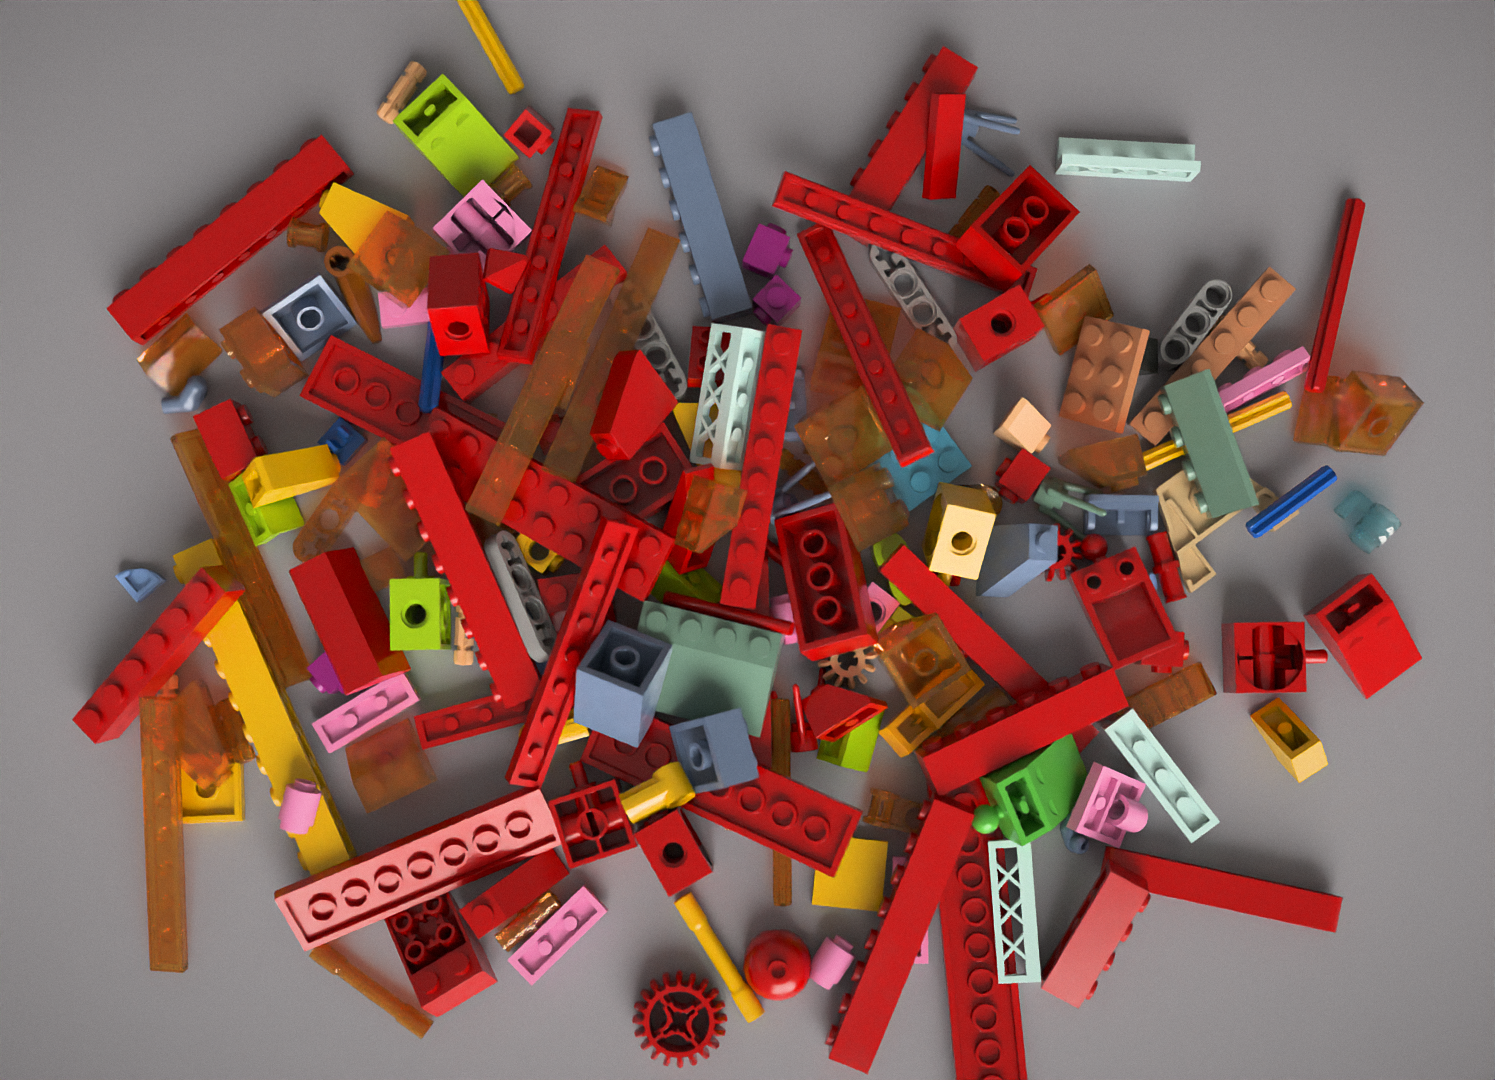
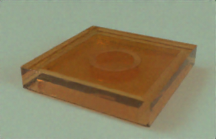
M1090 264L1034 304L1036 312L1045 326L1044 330L1053 351L1059 356L1078 343L1085 316L1107 321L1114 317L1098 272Z

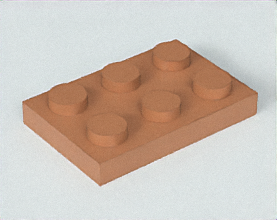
M1085 316L1059 417L1123 433L1150 330Z

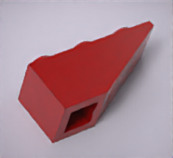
M712 463L690 467L682 471L662 529L678 538L667 560L679 575L707 567L716 543L714 466Z

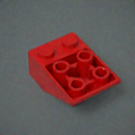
M1372 573L1355 576L1303 615L1365 699L1370 698L1422 659L1393 601Z
M450 891L384 918L421 1008L437 1018L498 982L484 949L459 912L460 908Z

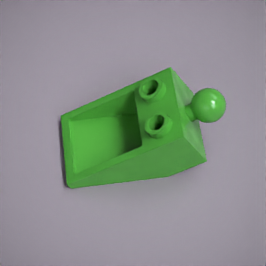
M1072 734L979 777L990 805H980L974 809L975 816L972 826L980 833H991L999 825L1005 838L1022 847L1053 830L1073 810L1088 775Z

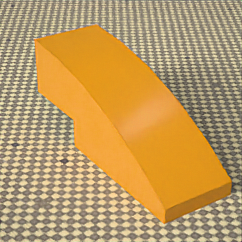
M962 658L910 702L878 733L902 758L910 754L933 731L939 729L985 683Z

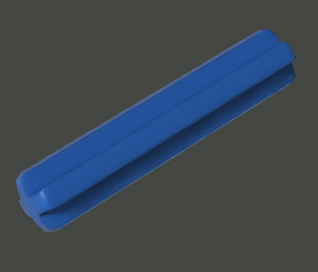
M430 321L427 327L418 403L420 412L424 414H431L433 408L439 406L442 381L441 372L443 371L444 356L439 354Z
M1328 465L1321 467L1246 522L1245 527L1254 538L1261 537L1337 480V475Z

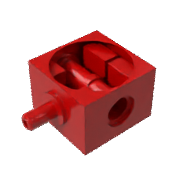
M479 252L429 256L427 312L440 356L489 353L490 297L486 281L482 280L483 267Z
M1019 284L960 318L953 329L957 335V342L974 371L977 372L1034 339L1045 327L1038 313L1053 305L1054 300L1049 293H1045L1030 302ZM991 324L1000 326L1003 334L995 332Z
M1304 622L1221 623L1224 693L1307 692L1306 664L1326 663L1328 660V653L1324 649L1305 650Z
M582 761L570 763L569 769L575 787L570 789L569 793L554 797L548 801L569 870L637 847L638 842L633 835L636 831L635 825L630 821L619 797L620 794L624 793L620 779L614 777L596 783V781L588 782Z
M681 807L670 810L665 809L650 815L649 819L643 822L644 825L638 827L633 834L668 897L713 872L714 863L710 858L711 866L704 857L702 850L705 847ZM671 842L678 843L682 846L684 853L678 857L671 856L666 851V845Z

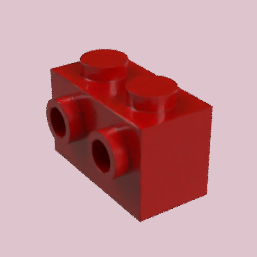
M230 398L193 416L221 479L229 482L233 481L241 473L245 472L253 458L268 454L263 439L259 435L255 436L250 424L254 423V420L245 404L241 405Z

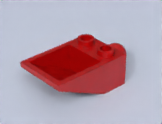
M1095 533L1085 536L1081 541L1080 551L1087 560L1093 561L1094 564L1071 573L1068 580L1114 671L1180 643L1136 547H1131L1107 558L1108 543L1106 539ZM1123 563L1130 564L1133 572L1129 575L1122 574L1119 569L1120 565ZM1089 578H1098L1100 586L1097 589L1088 587L1087 580Z

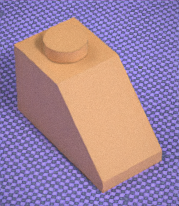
M1021 397L1011 407L993 434L1017 451L1024 448L1031 454L1033 451L1039 454L1051 438L1046 434L1051 424L1028 400Z

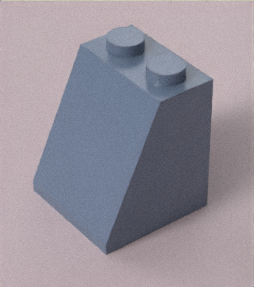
M608 620L577 668L573 722L638 748L652 724L673 645Z

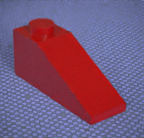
M553 848L533 856L459 909V912L476 937L480 939L561 881L570 872Z

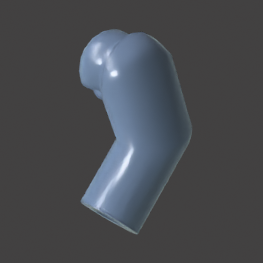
M199 375L192 376L188 379L180 396L163 397L161 400L163 413L174 414L197 410L207 396L208 388L205 378Z

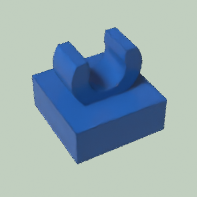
M339 417L317 441L320 445L328 444L330 452L336 454L343 466H346L368 442L342 417Z

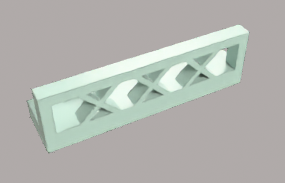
M1059 137L1057 140L1055 174L1191 182L1201 169V161H1195V145L1065 137Z
M717 323L711 324L689 462L702 465L712 463L714 467L720 469L743 470L766 335L765 331ZM727 332L731 333L730 345L723 353L720 347L722 333ZM722 368L725 374L724 381L718 388L715 383L716 372ZM716 403L719 409L718 418L712 423L709 417L710 407ZM710 438L713 443L711 458L702 457L705 441Z
M1133 708L1128 709L1112 722L1108 719L1101 724L1104 731L1191 843L1220 822Z
M1009 839L988 840L998 984L1041 982L1031 842L1022 847ZM1016 847L1017 862L1007 872L996 862V848ZM1017 868L1018 881L1012 876V874L1017 870ZM997 869L1005 875L999 883ZM1008 879L1019 888L1020 897L1011 907L999 898V889ZM1000 905L1007 910L1002 918L1000 915ZM1019 905L1021 907V916L1014 911ZM1010 915H1013L1022 923V933L1014 942L1010 941L1002 933L1001 925ZM1002 940L1010 946L1004 954ZM1022 940L1024 952L1017 947ZM1013 950L1025 961V973L1005 974L1004 961Z

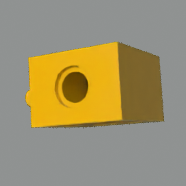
M944 482L938 483L921 546L929 570L939 572L938 578L948 587L952 575L978 579L996 517L986 491Z

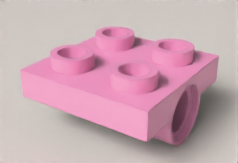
M1093 762L1066 827L1120 848L1126 831L1132 833L1139 832L1147 823L1148 810L1145 805L1139 802L1146 784Z

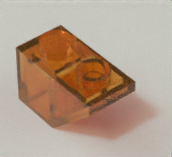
M694 475L677 528L674 544L696 553L704 552L738 525L747 490L726 482Z

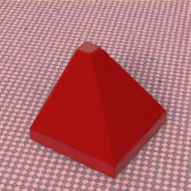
M489 248L486 253L482 280L508 294H512L528 263L529 257L523 254Z

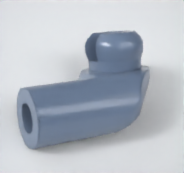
M1071 811L1060 824L1061 835L1065 847L1070 852L1084 854L1089 849V839L1085 838V835L1066 827L1072 813Z

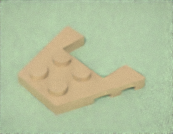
M1181 469L1155 488L1153 493L1154 495H1159L1158 508L1168 533L1175 559L1179 560L1181 566L1179 571L1185 589L1188 593H1192L1216 575V572L1198 550L1196 544L1241 510L1215 518H1207L1206 512L1200 514L1193 496L1198 493L1194 480L1188 481L1184 470ZM1251 479L1259 501L1258 505L1252 507L1259 514L1279 498L1271 490L1262 487ZM1296 510L1270 529V531H1276L1300 512Z

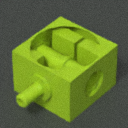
M427 552L414 553V576H407V579H390V650L452 649L451 601L446 591V587L451 585L446 579L428 576ZM423 606L426 611V617L422 623H419L416 615L419 608Z

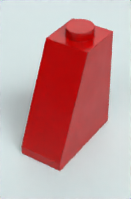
M640 349L619 351L615 355L589 433L597 444V450L608 460H630L679 403Z

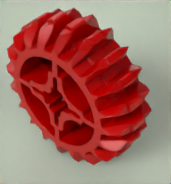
M682 970L676 971V981H671L670 974L664 972L662 974L664 985H661L655 978L651 979L650 986L654 992L643 988L640 995L647 1002L636 1001L634 1005L637 1011L643 1013L633 1015L632 1023L643 1025L635 1030L634 1035L638 1038L647 1036L641 1043V1049L646 1050L653 1046L654 1049L650 1058L655 1060L660 1053L664 1054L663 1065L665 1066L670 1064L671 1057L677 1058L678 1068L683 1067L684 1057L689 1058L692 1066L697 1065L696 1053L699 1052L704 1059H708L710 1052L706 1045L713 1049H718L720 1045L713 1035L719 1037L725 1035L726 1029L717 1024L727 1022V1014L716 1012L725 1007V1001H712L719 994L718 988L715 987L706 992L705 989L708 986L709 979L705 977L697 985L694 983L696 972L693 971L690 973L688 981L682 980ZM687 992L696 996L697 999L681 1003L673 996H670L669 993ZM660 1000L667 1018L655 1030L651 1021V1010L655 1003ZM706 1007L709 1015V1025L705 1033L700 1037L696 1032L697 1028L693 1023V1019L702 1008ZM679 1011L680 1015L682 1012L688 1013L686 1025L680 1026V1022L678 1025L672 1023L675 1012ZM678 1034L691 1043L675 1045L666 1042L663 1038L666 1039L671 1035Z

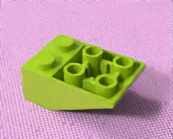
M444 74L440 75L392 120L400 133L463 198L482 179L490 186L519 159V156Z

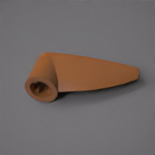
M335 246L329 249L324 258L325 268L335 278L346 304L370 342L375 344L382 341L375 302L360 260L347 247ZM346 259L349 264L346 263L347 268L341 271L337 265L340 266L339 261Z

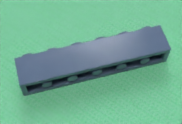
M692 112L653 123L654 135L649 136L650 145L654 157L661 155L664 167L658 169L664 189L671 187L674 199L668 202L674 221L680 219L684 232L678 233L683 252H691L694 264L689 265L688 268L694 286L700 284L704 297L698 298L703 317H711L712 323L720 324L752 314V305Z

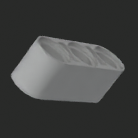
M1213 279L1196 291L1158 342L1159 367L1167 370L1174 369L1191 356L1232 300V290L1227 282L1221 279ZM1207 290H1212L1218 294V305L1208 302L1206 298ZM1186 317H1192L1197 320L1199 324L1198 332H1192L1186 327ZM1166 344H1172L1178 349L1179 357L1177 360H1172L1166 355Z

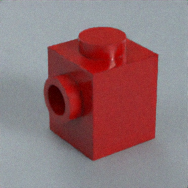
M529 105L503 136L530 159L536 151L543 155L555 139L550 135L555 127Z
M1022 448L1012 460L1008 457L1003 460L995 471L999 478L994 485L1000 489L998 494L1007 502L1013 505L1019 502L1022 505L1028 501L1051 468Z
M1176 632L1180 643L1136 661L1134 665H1151V672L1171 674L1172 667H1183V660H1187L1189 656V641L1184 639L1185 632Z

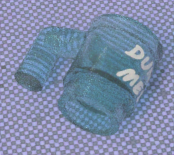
M1358 490L1350 492L1334 509V512L1342 519H1345L1355 507H1358L1365 513L1353 526L1354 530L1348 537L1359 549L1368 554L1375 548H1379L1402 526L1400 520L1388 508L1380 503L1372 502Z

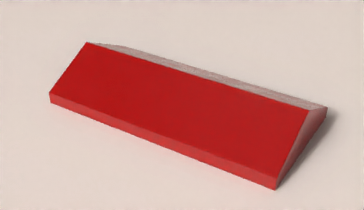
M354 547L324 552L289 570L293 583L346 696L411 670L403 650H390L389 620Z

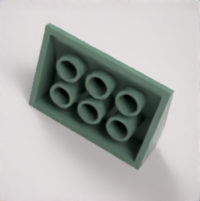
M645 600L637 631L673 645L656 711L695 720L741 708L742 715L748 725V735L760 737L785 635Z

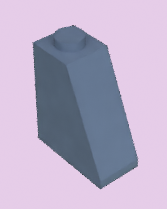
M1032 523L993 526L978 579L976 580V596L1008 598L1057 562L1058 526Z

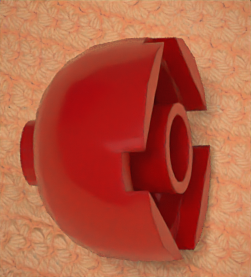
M788 929L766 930L754 937L746 948L743 971L747 983L755 993L768 1000L783 1001L796 996L805 988L810 979L812 958L807 944L799 935Z

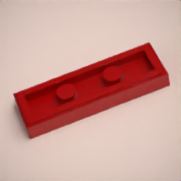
M931 94L922 198L929 200L956 199L966 94Z

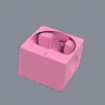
M483 179L432 228L433 232L447 245L445 248L450 252L448 255L479 252L483 271L487 249L494 248L513 252L532 232Z

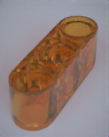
M1197 662L1127 696L1126 700L1129 706L1115 712V715L1119 717L1128 709L1133 708L1147 728L1150 729L1210 699L1217 692L1201 662Z

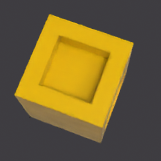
M521 533L516 538L526 563L543 575H547L549 571L555 573L565 560L564 557L550 549L545 559L536 560L532 556V548L537 542Z

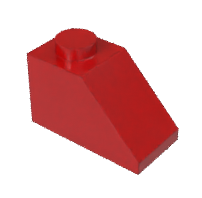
M830 684L816 686L810 691L811 695L802 700L804 713L815 738L830 742L837 741L888 708L886 701Z

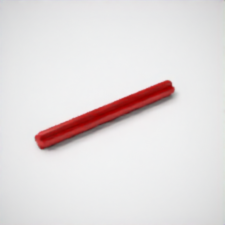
M1348 198L1344 204L1304 382V389L1310 393H1323L1325 390L1366 206L1365 202L1359 198Z

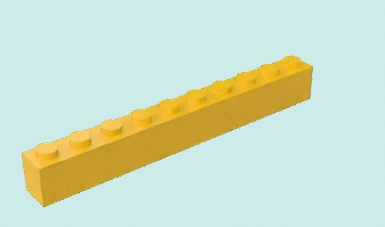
M211 538L173 555L176 563L173 566L176 578L182 585L185 584L186 586L201 567L223 565L237 579L221 540ZM243 593L203 640L209 648L212 647L217 657V660L214 661L215 668L219 676L227 680L231 690L228 692L230 703L236 711L240 710L245 722L242 724L243 733L250 743L253 742L259 754L256 756V762L262 774H267L272 784L270 795L277 807L281 806L286 785L295 783V779L313 781L316 783V788L322 792L314 825L309 826L308 833L296 834L286 831L291 839L295 838L300 851L297 852V856L302 868L305 871L309 870L312 876L357 856V853Z

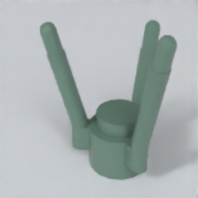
M1045 476L1033 499L1034 502L1040 504L1038 511L1051 517L1065 530L1071 528L1073 530L1072 535L1082 541L1085 535L1054 511L1053 507L1060 510L1065 501L1100 516H1106V510L1068 494V490L1087 495H1103V491L1066 482L1057 477L1050 479Z

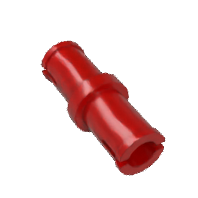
M1167 531L1145 537L1155 567H1152L1153 574L1158 575L1165 604L1187 598L1177 569L1181 566L1179 560L1175 561Z

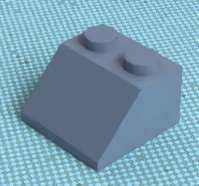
M741 708L669 726L678 762H681L695 793L721 789L759 778L757 759L752 752L747 733L748 725L742 715Z

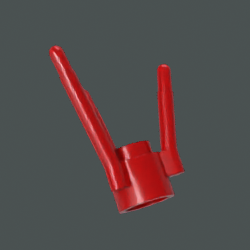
M824 667L819 669L817 686L825 684L823 675L826 673V669ZM793 684L792 686L797 722L791 723V729L776 691H772L771 699L783 730L785 743H790L791 752L798 753L818 749L817 738H815L809 722L804 721L799 685Z

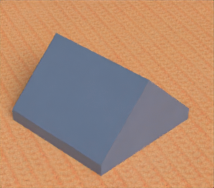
M319 272L261 310L262 315L301 362L323 348L330 335L338 338L358 324L330 281Z

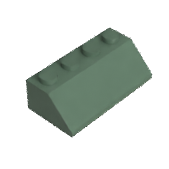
M1211 370L1201 371L1161 387L1162 394L1157 396L1163 414H1170L1174 425L1173 428L1169 429L1175 447H1182L1186 460L1181 462L1188 481L1194 480L1198 493L1193 496L1200 514L1206 512L1207 518H1215L1258 505L1259 501Z

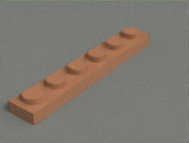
M1268 267L1202 340L1191 356L1177 368L1161 387L1207 369L1211 370L1215 380L1296 289L1275 270ZM1160 389L1128 423L1130 427L1153 447L1174 426L1170 414L1164 415L1159 405L1157 396L1162 394Z

